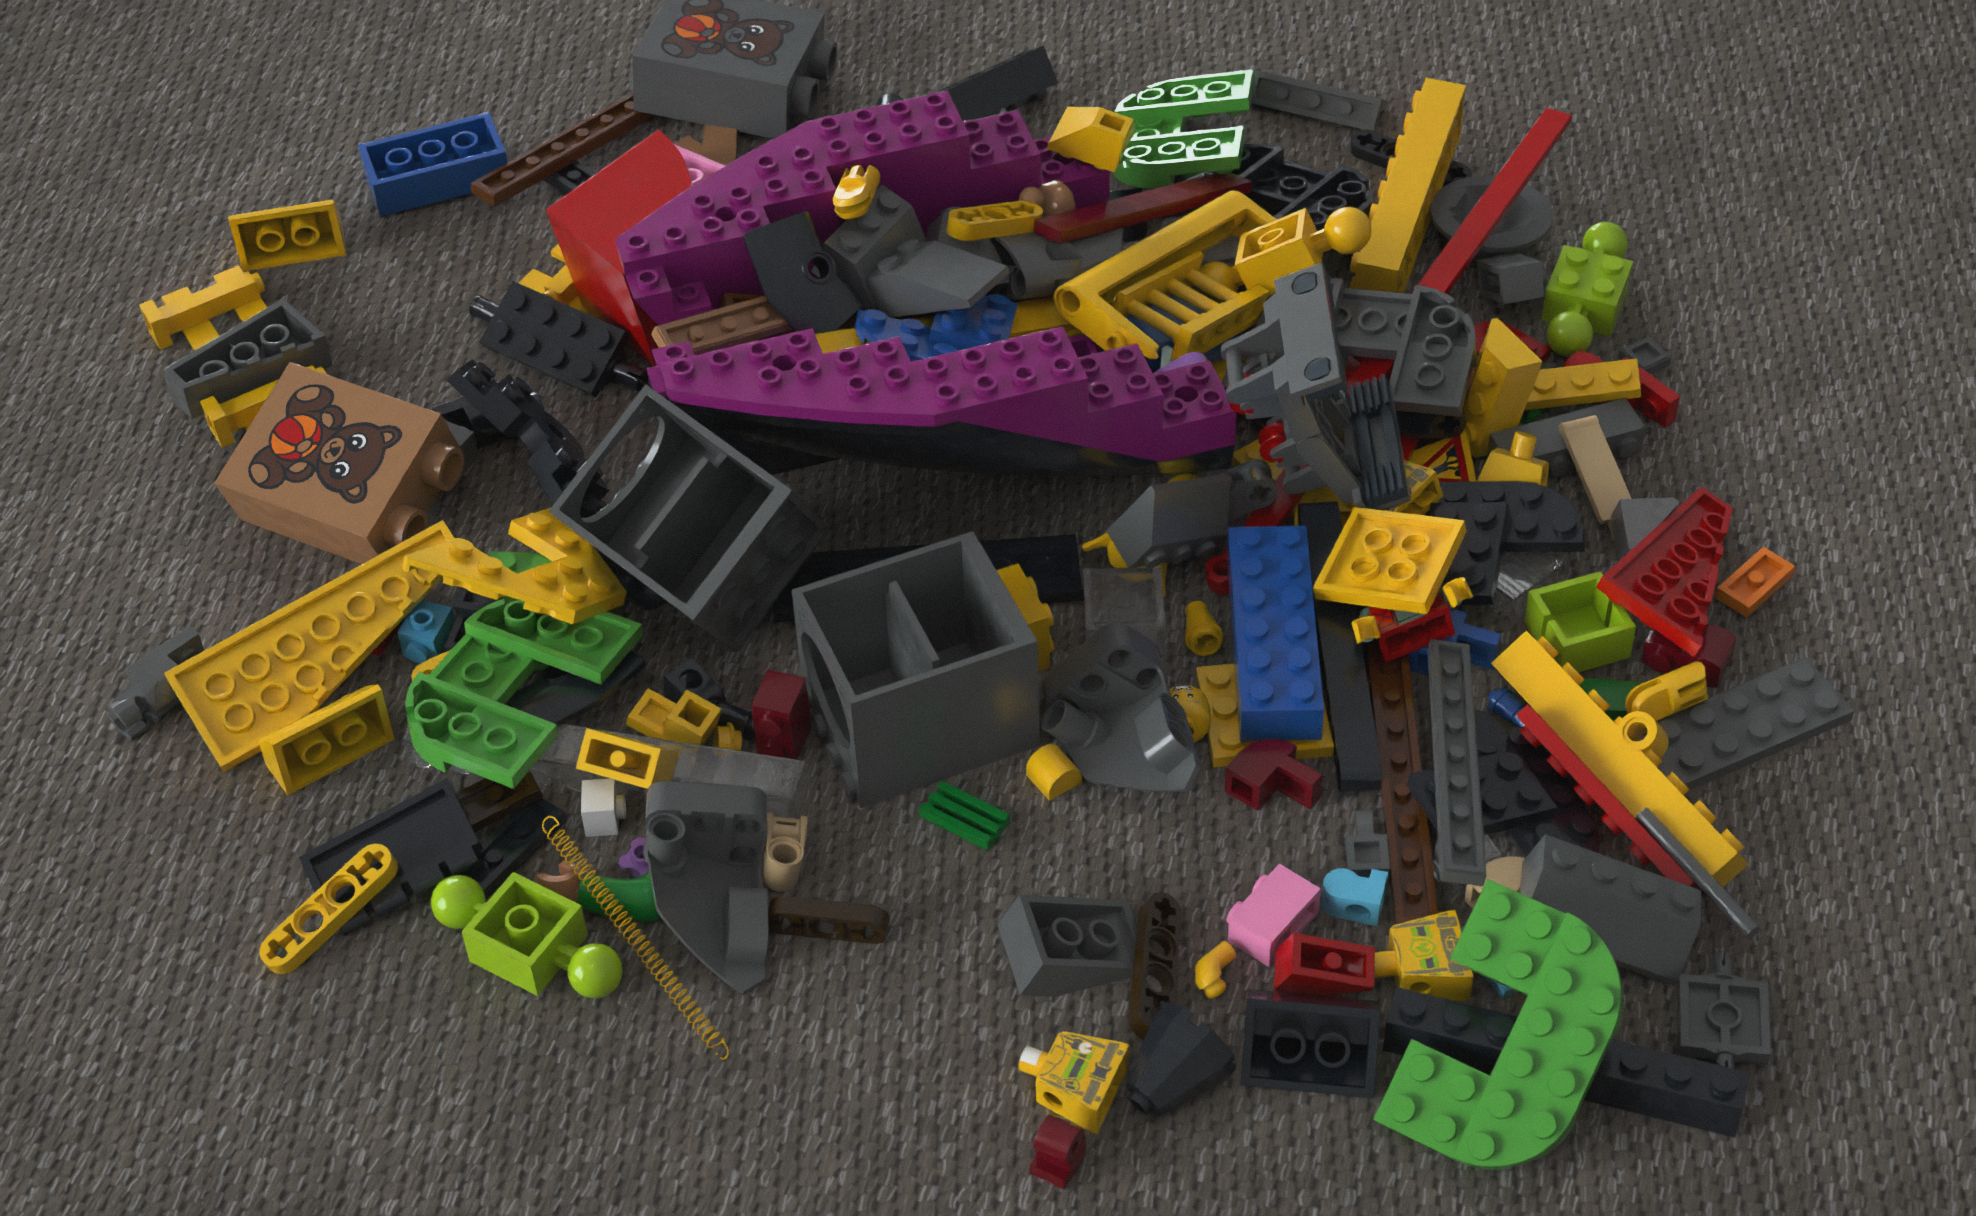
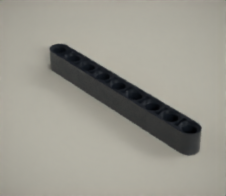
M1337 501L1298 504V526H1306L1312 591L1343 529ZM1313 592L1320 673L1327 718L1334 744L1333 758L1339 792L1380 790L1382 768L1362 644H1357L1352 627V621L1357 619L1355 605L1315 599Z

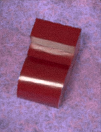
M1049 1114L1042 1122L1033 1144L1036 1156L1030 1164L1029 1173L1065 1190L1086 1156L1084 1129L1054 1114Z

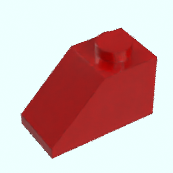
M1293 933L1276 949L1274 990L1330 996L1365 992L1374 989L1375 947Z

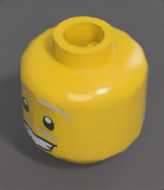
M1189 685L1170 688L1171 695L1184 709L1193 742L1196 743L1204 738L1210 728L1211 717L1208 699L1196 687Z

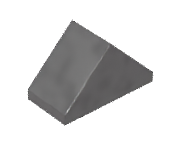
M1674 497L1620 499L1610 516L1618 562L1673 513L1679 501Z

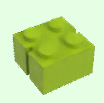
M1601 571L1528 592L1524 624L1536 641L1544 636L1559 652L1554 660L1561 667L1568 662L1577 672H1582L1630 658L1636 625L1624 607L1612 602L1606 594L1596 588L1603 576Z

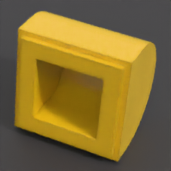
M1048 744L1039 748L1027 762L1026 776L1049 801L1083 783L1081 771L1055 744Z

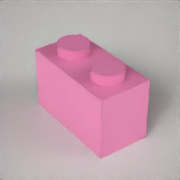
M1279 863L1268 876L1264 874L1257 880L1252 893L1244 902L1238 901L1229 911L1227 916V923L1229 924L1228 942L1270 967L1275 961L1276 949L1293 933L1300 934L1319 913L1321 888Z

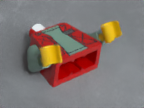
M1460 577L1446 583L1443 587L1441 586L1428 614L1365 607L1360 611L1359 618L1352 621L1357 644L1362 642L1368 643L1376 638L1383 660L1386 663L1428 646L1430 639L1443 640L1455 635L1450 609L1460 605L1464 599L1473 597L1465 578Z

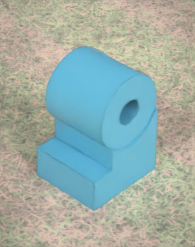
M1346 868L1331 870L1323 880L1322 907L1324 911L1336 918L1378 926L1386 895L1388 872L1371 869L1370 877L1367 878L1358 876Z

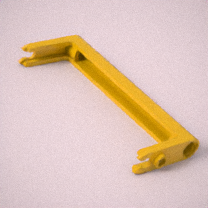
M1231 190L1059 286L1054 292V305L1063 318L1105 351L1138 344L1145 357L1157 359L1159 355L1156 351L1159 350V345L1112 307L1117 293L1121 289H1126L1178 262L1181 258H1186L1197 251L1203 253L1231 236L1240 238L1241 234L1277 219L1243 193Z

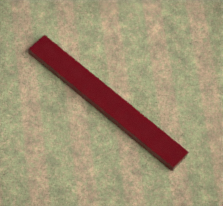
M1230 172L1225 174L1214 173L1035 219L1033 232L1055 243L1063 244L1198 208L1231 190L1239 191L1246 195L1250 193L1252 181Z

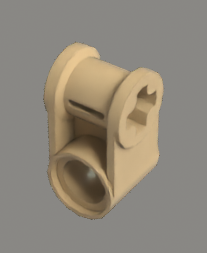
M767 812V835L763 851L762 874L764 884L771 890L786 892L797 885L804 856L807 816L801 815L799 819L775 817L772 812Z

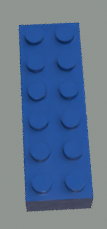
M1306 526L1228 527L1227 571L1240 741H1260L1266 739L1284 741L1321 740L1324 705Z

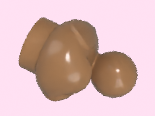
M1061 181L1047 182L1038 188L1026 187L1021 191L1018 201L1039 205L1043 209L1042 218L1075 209L1073 194Z

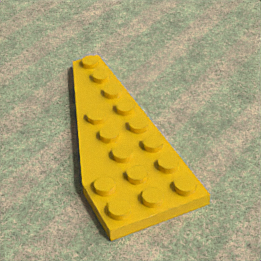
M443 520L164 672L167 681L223 773L261 752L259 740L315 712L443 578L442 575L420 568L410 570V572L402 570L405 555L454 539V536Z

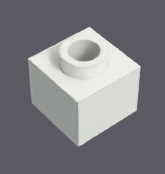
M614 779L582 780L581 816L586 837L619 835V819H626V800L624 794H617Z

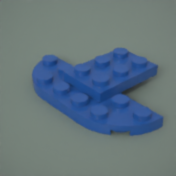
M984 295L970 308L936 312L932 327L924 326L922 322L915 319L899 320L887 317L884 312L875 309L858 310L855 332L863 344H866L867 340L872 343L900 336L908 357L913 362L1009 339L1018 303L1010 302L1007 297L1002 295Z

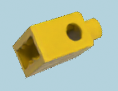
M1515 431L1510 451L1503 448L1492 450L1477 482L1520 481L1533 482L1547 487L1549 462L1532 457L1537 437Z

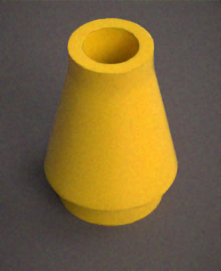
M1194 601L1189 603L1185 608L1186 646L1196 655H1212L1221 647L1224 638L1223 630L1211 615L1204 602Z

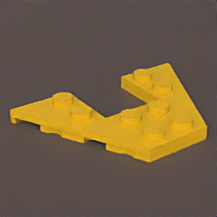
M550 508L511 520L508 534L552 562L517 574L505 567L499 559L490 557L475 548L470 541L454 538L450 541L405 555L402 570L406 572L420 568L442 575L444 584L463 587L472 593L498 600L501 597L508 596L524 601L523 609L539 614H547L570 624H575L622 606L627 593L597 550L549 513Z

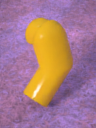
M1222 941L1203 956L1195 966L1196 986L1199 990L1202 989L1205 996L1209 999L1218 997L1226 990V983L1220 978L1222 974L1221 969L1236 958L1235 950L1226 941Z

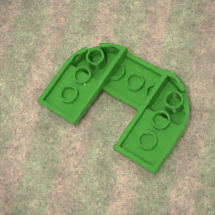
M1253 70L1170 79L1147 86V90L1138 94V99L1135 94H1130L1123 99L1116 107L1115 113L1134 119V133L1115 173L1112 172L1114 177L1127 185L1152 190L1174 184L1175 175L1193 177L1201 172L1215 171L1218 174L1232 172L1234 169H1240L1245 141L1243 126L1191 132L1184 131L1187 116L1200 119L1215 113L1225 112L1228 115H1237L1245 110H1250L1254 88Z
M501 599L483 607L464 622L466 634L429 675L419 672L409 686L405 708L410 739L415 750L428 764L446 773L454 765L514 789L558 737L557 724L505 705L541 662L602 685L643 636L642 624L608 611L575 624H570L547 614H539L523 609L525 602L521 600L505 605L504 599Z
M1487 879L1450 959L1452 962L1527 996L1495 1067L1489 1076L1411 1039L1373 1120L1465 1165L1486 1170H1508L1536 1159L1539 1160L1548 1155L1561 1144L1573 1129L1578 1119L1576 1117L1603 1057L1613 1036L1616 1037L1620 1028L1624 1008V990L1618 967L1604 941L1589 925L1568 912L1565 914Z

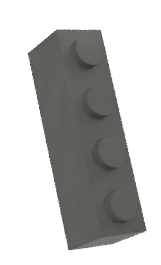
M1622 398L1491 433L1487 458L1491 451L1496 448L1510 451L1515 431L1524 432L1537 437L1532 457L1549 462L1548 477L1562 476L1567 472L1576 470V467L1560 434V423L1596 415L1614 459L1629 458L1637 453H1641L1646 427L1627 399Z

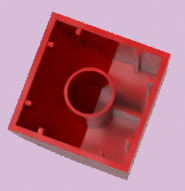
M659 129L546 209L582 306L596 318L625 330L630 335L627 345L653 367L657 366L652 349L659 347L651 333L658 324L633 299L616 250L615 238L693 186L680 151Z

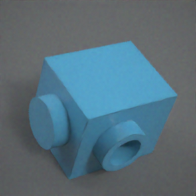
M421 600L407 615L397 633L403 657L421 664L432 657L446 652L444 645L455 622L453 608Z

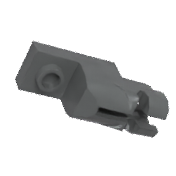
M188 626L125 669L131 687L115 698L106 707V710L110 714L112 713L109 719L115 728L128 740L132 741L147 730L144 723L145 720L154 721L156 724L162 720L166 713L181 704L167 681L164 672L204 651L199 633Z

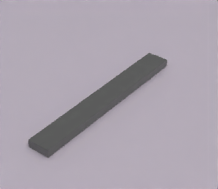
M1430 639L1427 656L1440 881L1483 886L1486 879V862L1470 644Z

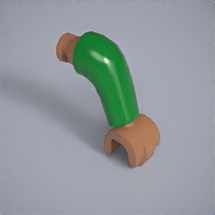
M565 860L559 864L560 876H551L545 873L535 874V883L582 905L584 911L610 917L605 914V910L601 909V904L596 902V898L592 897V892H588L587 886L583 885V880L578 879L574 869L569 867L570 863H566ZM580 868L576 869V873L581 871ZM649 871L640 877L632 879L601 877L597 883L589 886V890H593L599 883L605 882L601 889L593 893L594 896H598L603 889L610 888L607 894L598 898L599 902H602L609 894L614 893V897L610 901L603 903V908H606L613 900H619L614 907L607 909L608 914H611L616 907L623 905L622 910L612 915L611 918L616 919L624 911H628V913L621 920L632 917L631 921L649 922L661 918L656 911ZM580 874V878H581V879H584V877H585L587 874H585L583 877H582V874ZM596 876L585 880L584 883L588 885Z

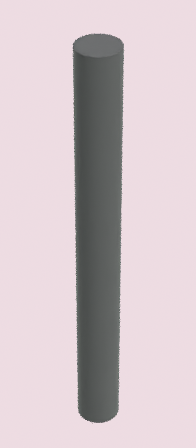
M1649 808L1640 811L1636 816V820L1747 939L1754 937L1760 930L1759 925Z

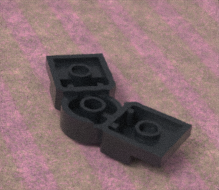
M473 359L457 369L447 379V382L500 432L510 438H513L516 434L519 435L533 454L527 461L528 465L554 504L587 461L584 458L582 447L557 419L540 407L537 400L531 395L532 389L521 378H513L507 375L497 383L494 380L495 374L487 365L480 361L476 363ZM598 468L583 497L580 509L581 518L590 517L607 506L602 498L609 492V489L601 478L604 473L600 468Z

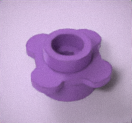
M645 838L634 839L631 842V849L628 853L619 858L620 868L625 871L629 870L631 875L636 878L649 871L648 863L644 858H640L644 856Z

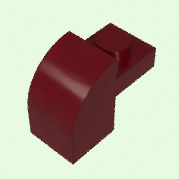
M1278 739L1260 740L1243 748L1226 766L1225 792L1257 811L1276 791L1312 809L1320 799L1322 774L1316 772L1310 765L1296 760L1297 745Z

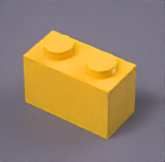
M586 728L575 769L648 789L653 783L672 780L679 752L606 731Z

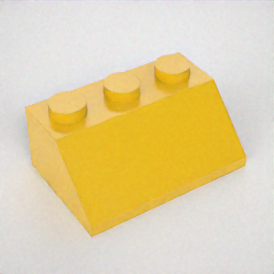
M334 200L228 216L243 272L346 255L342 221L338 205Z
M1498 318L1491 319L1477 358V365L1474 367L1469 380L1464 401L1466 418L1464 430L1467 431L1471 454L1475 458L1487 455L1491 433L1519 425L1543 362Z
M376 684L365 686L351 694H347L322 709L312 712L306 717L271 733L258 742L266 766L286 794L290 795L395 740L382 689Z

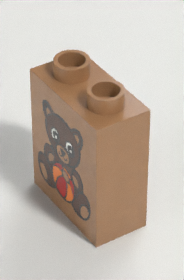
M289 362L214 484L240 520L363 564L427 529V512L440 490L449 491L457 484L463 471L464 454L441 413Z

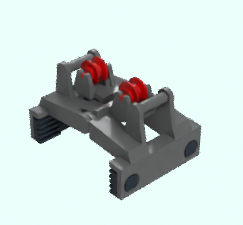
M1319 263L1275 279L1276 293L1263 303L1266 323L1225 342L1221 346V355L1227 365L1229 383L1226 389V397L1230 408L1234 412L1245 414L1247 419L1273 417L1266 422V426L1258 434V442L1261 445L1259 452L1264 460L1276 463V467H1285L1286 477L1283 479V488L1286 493L1299 494L1328 486L1343 503H1354L1356 507L1384 510L1411 501L1392 387L1385 374H1381V379L1379 380L1376 376L1373 377V382H1370L1368 379L1364 380V385L1358 382L1356 383V388L1350 385V395L1347 393V381L1344 363L1341 359L1333 309L1334 299L1331 280L1323 264ZM1275 352L1278 360L1273 363L1268 353ZM1260 355L1259 358L1243 368L1242 359ZM1307 464L1310 465V466H1308V467H1306V468L1300 470V465H1307Z

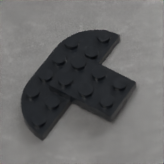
M1439 482L1444 496L1438 502H1431L1430 510L1425 514V516L1465 521L1467 532L1441 585L1443 587L1454 579L1465 578L1473 597L1464 599L1460 605H1494L1503 552H1585V536L1581 520L1573 505L1560 493L1533 482Z
M1474 710L1483 835L1508 830L1526 857L1545 834L1599 853V832L1593 817L1566 778L1562 777L1548 763L1546 759L1549 757V754L1542 745L1536 749L1520 732L1523 727H1519L1499 716ZM1434 768L1410 773L1406 785L1437 830Z

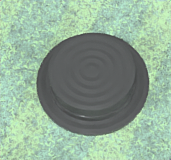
M1496 176L1462 178L1447 184L1435 194L1431 202L1430 217L1436 229L1444 235L1446 244H1448ZM1526 184L1472 261L1476 262V259L1513 252L1526 255L1534 244L1542 240L1549 233L1552 227L1553 209L1546 197L1535 188Z

